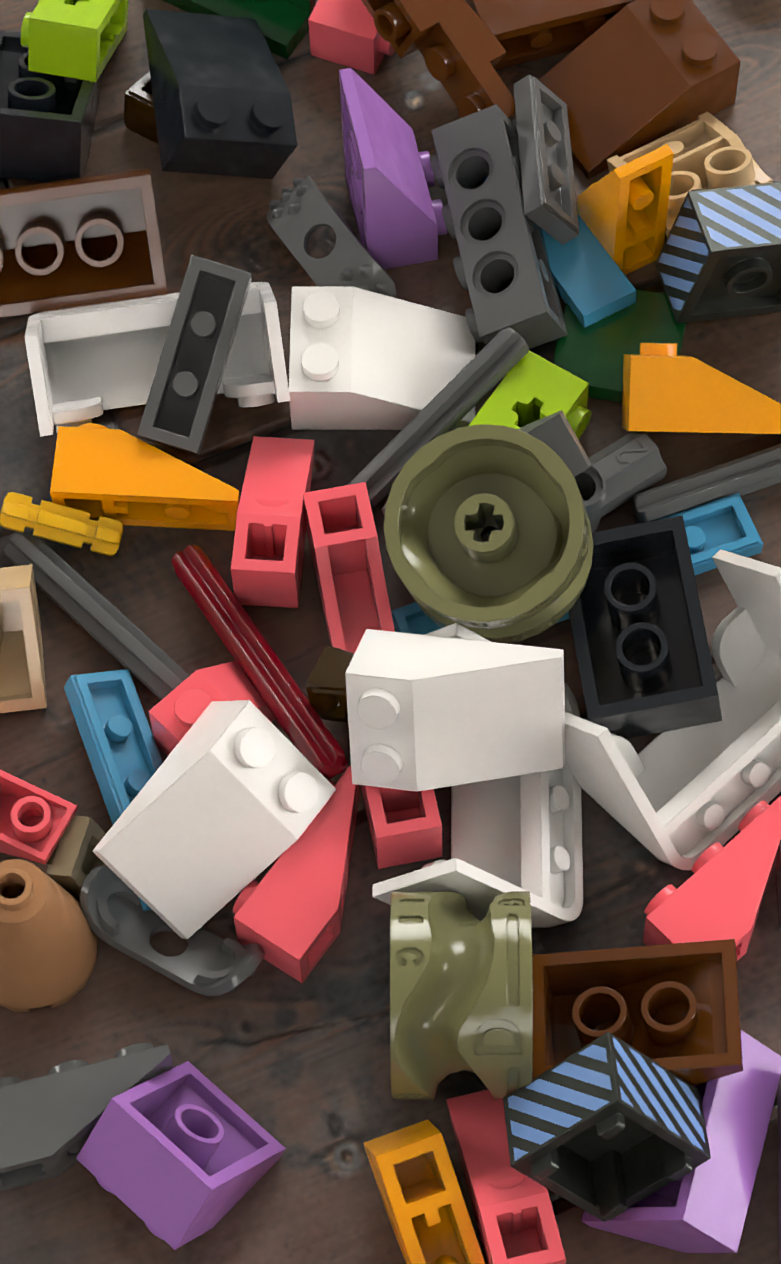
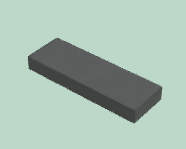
M529 74L513 84L524 213L563 245L579 235L567 104L534 76L532 77Z

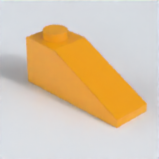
M668 144L614 169L577 196V212L624 275L656 261L664 246L674 155Z
M640 343V355L624 354L622 429L644 432L781 434V403L694 357L677 355V343Z
M94 423L82 424L78 427L58 426L50 495L53 503L90 512L89 519L96 521L99 515L117 519L123 525L235 531L240 501L238 489L121 429H108L103 425Z
M427 1119L364 1142L363 1144L385 1210L406 1264H485L442 1133Z

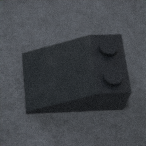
M146 9L143 13V22L162 171L273 179L298 145L291 94L256 19Z
M0 30V181L15 178L45 183L83 177L90 154L104 70L97 82L28 71V48L21 45V32Z

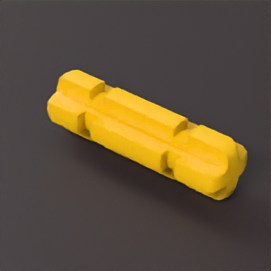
M8 492L4 498L0 512V525L5 529L23 533L25 527L33 529L32 536L80 549L83 543L90 544V551L107 556L115 555L119 548L123 533V523L117 519L99 515L96 521L89 519L90 512L46 500H41L40 505L31 503L33 497L16 492Z

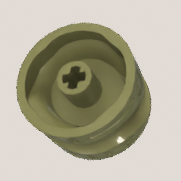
M480 424L457 428L439 435L421 447L404 464L392 484L386 502L384 517L386 549L394 570L420 609L436 625L444 628L458 623L491 642L511 643L542 633L557 623L574 606L586 585L592 566L593 538L591 524L573 474L562 458L547 444L524 431L502 425ZM490 531L489 542H482V536Z
M511 891L496 896L489 906L486 917L482 920H478L469 912L465 897L456 892H391L390 1057L392 1099H434L438 1084L448 1074L462 1070L474 1072L488 1088L494 1099H503L518 1088L532 1083L533 977L530 891Z

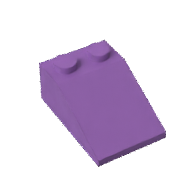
M352 68L340 69L344 175L361 243L384 270L438 260V236L447 234V228L442 216L443 203L441 199L431 200L428 187L434 186V173L428 150L418 152L413 129Z

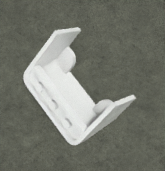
M252 282L250 284L218 390V394L224 393L225 397L238 398L239 407H256L275 402L274 393L278 403L290 401L277 301L270 284L267 282ZM180 292L52 310L29 316L25 332V344L40 437L53 435L54 425L58 433V426L78 427L82 424L92 423V418L102 415L103 410L144 405L147 403Z
M721 549L712 559L738 606L721 621L712 640L713 658L723 676L716 683L722 721L662 732L637 754L627 739L610 733L603 726L565 712L566 762L581 788L656 858L681 870H691L699 856L712 844L719 842L723 846L739 831L738 826L741 820L756 804L763 800L769 803L781 792V568Z
M458 623L425 634L491 642ZM564 682L565 712L580 717L576 698ZM565 761L564 767L561 769L451 786V860H437L424 865L419 870L373 884L372 897L391 905V892H456L465 897L469 912L478 920H482L486 917L489 906L496 896L511 891H530L532 928H549L577 919L583 907L581 786L567 762Z

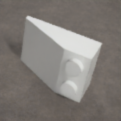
M292 286L289 358V404L292 430H403L475 357V339L470 332L466 317L357 287ZM475 406L452 430L467 427L475 417Z
M366 629L345 672L352 784L418 792L564 767L566 751L563 649Z
M250 700L212 701L92 852L182 939H189L300 838L336 791V788Z

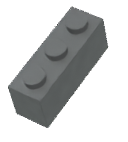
M191 254L137 433L140 439L199 456L250 288L252 273Z

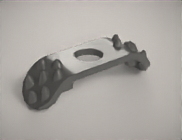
M309 175L304 178H294L292 181L293 187L282 188V198L280 200H271L269 202L270 211L266 216L268 223L317 286L357 287L395 298L396 290L393 279L367 251L323 196ZM319 227H332L336 234L334 249L324 258H312L307 247L310 235Z
M107 865L95 867L83 881L80 893V908L90 928L100 939L198 994L219 996L229 991L234 993L238 985L248 976L253 977L255 975L258 965L264 958L265 952L257 943L241 945L229 937L224 940L202 927L189 939H185L188 948L182 954L177 956L159 954L152 948L149 940L158 932L174 931L153 910L143 911L138 895Z

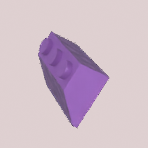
M741 1030L743 1071L694 1085L695 1088L700 1090L711 1159L694 1168L690 1173L677 1181H672L627 1208L625 1212L612 1220L603 1222L584 1210L581 1222L596 1229L683 1253H737L780 1081L781 1056Z

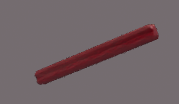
M192 544L188 545L183 551L176 552L171 560V564L175 568V574L293 745L328 781L336 774L343 773L348 765L345 752L202 548Z

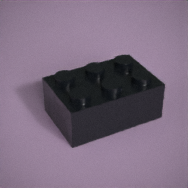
M683 515L592 533L593 556L591 570L583 591L574 606L568 611L588 721L603 726L610 733L625 739L722 721L719 695Z

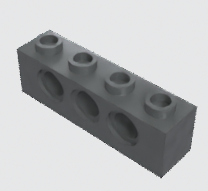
M496 104L431 130L437 153L430 156V163L438 184L442 189H445L448 204L443 206L442 216L449 234L454 240L457 239L460 255L454 257L453 262L460 284L465 291H469L472 307L466 309L465 314L473 338L477 343L484 342L487 345L502 329L510 327L520 334L528 344L529 349L567 336L542 228L524 213L517 128ZM488 177L481 186L475 188L482 179ZM500 228L494 237L486 240L492 231ZM513 279L507 289L498 293L500 287L506 281Z

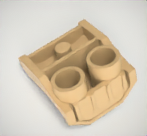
M708 111L699 115L698 120L621 157L615 155L607 159L608 169L611 172L668 144L674 155L666 237L669 235L688 191L773 182L754 161L750 151L745 148L739 136Z

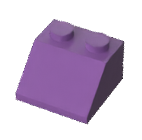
M187 1061L111 1098L76 1159L96 1177L98 1183L105 1190L115 1194L140 1217L151 1233L166 1241L176 1250L212 1229L280 1159L286 1148Z

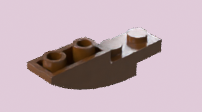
M361 0L373 17L378 33L384 40L390 42L400 59L416 50L420 51L430 74L441 82L456 104L460 118L496 104L511 122L516 118L515 99L494 69L507 52L488 26L464 0Z

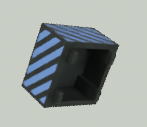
M781 181L688 191L655 263L676 324L781 312Z
M610 1032L603 1034L532 1080V1083L518 1088L503 1098L511 1167L603 1222L612 1220L625 1212L627 1208L672 1181H677L690 1173L694 1168L711 1159L700 1090Z

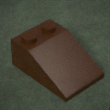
M636 0L622 8L542 76L539 81L567 104L572 159L587 179L608 169L607 159L615 155L619 157L626 155L698 120V116L707 111L714 115L735 104L741 61L692 0Z
M735 939L532 955V1080L607 1032H610L692 1086L743 1071Z

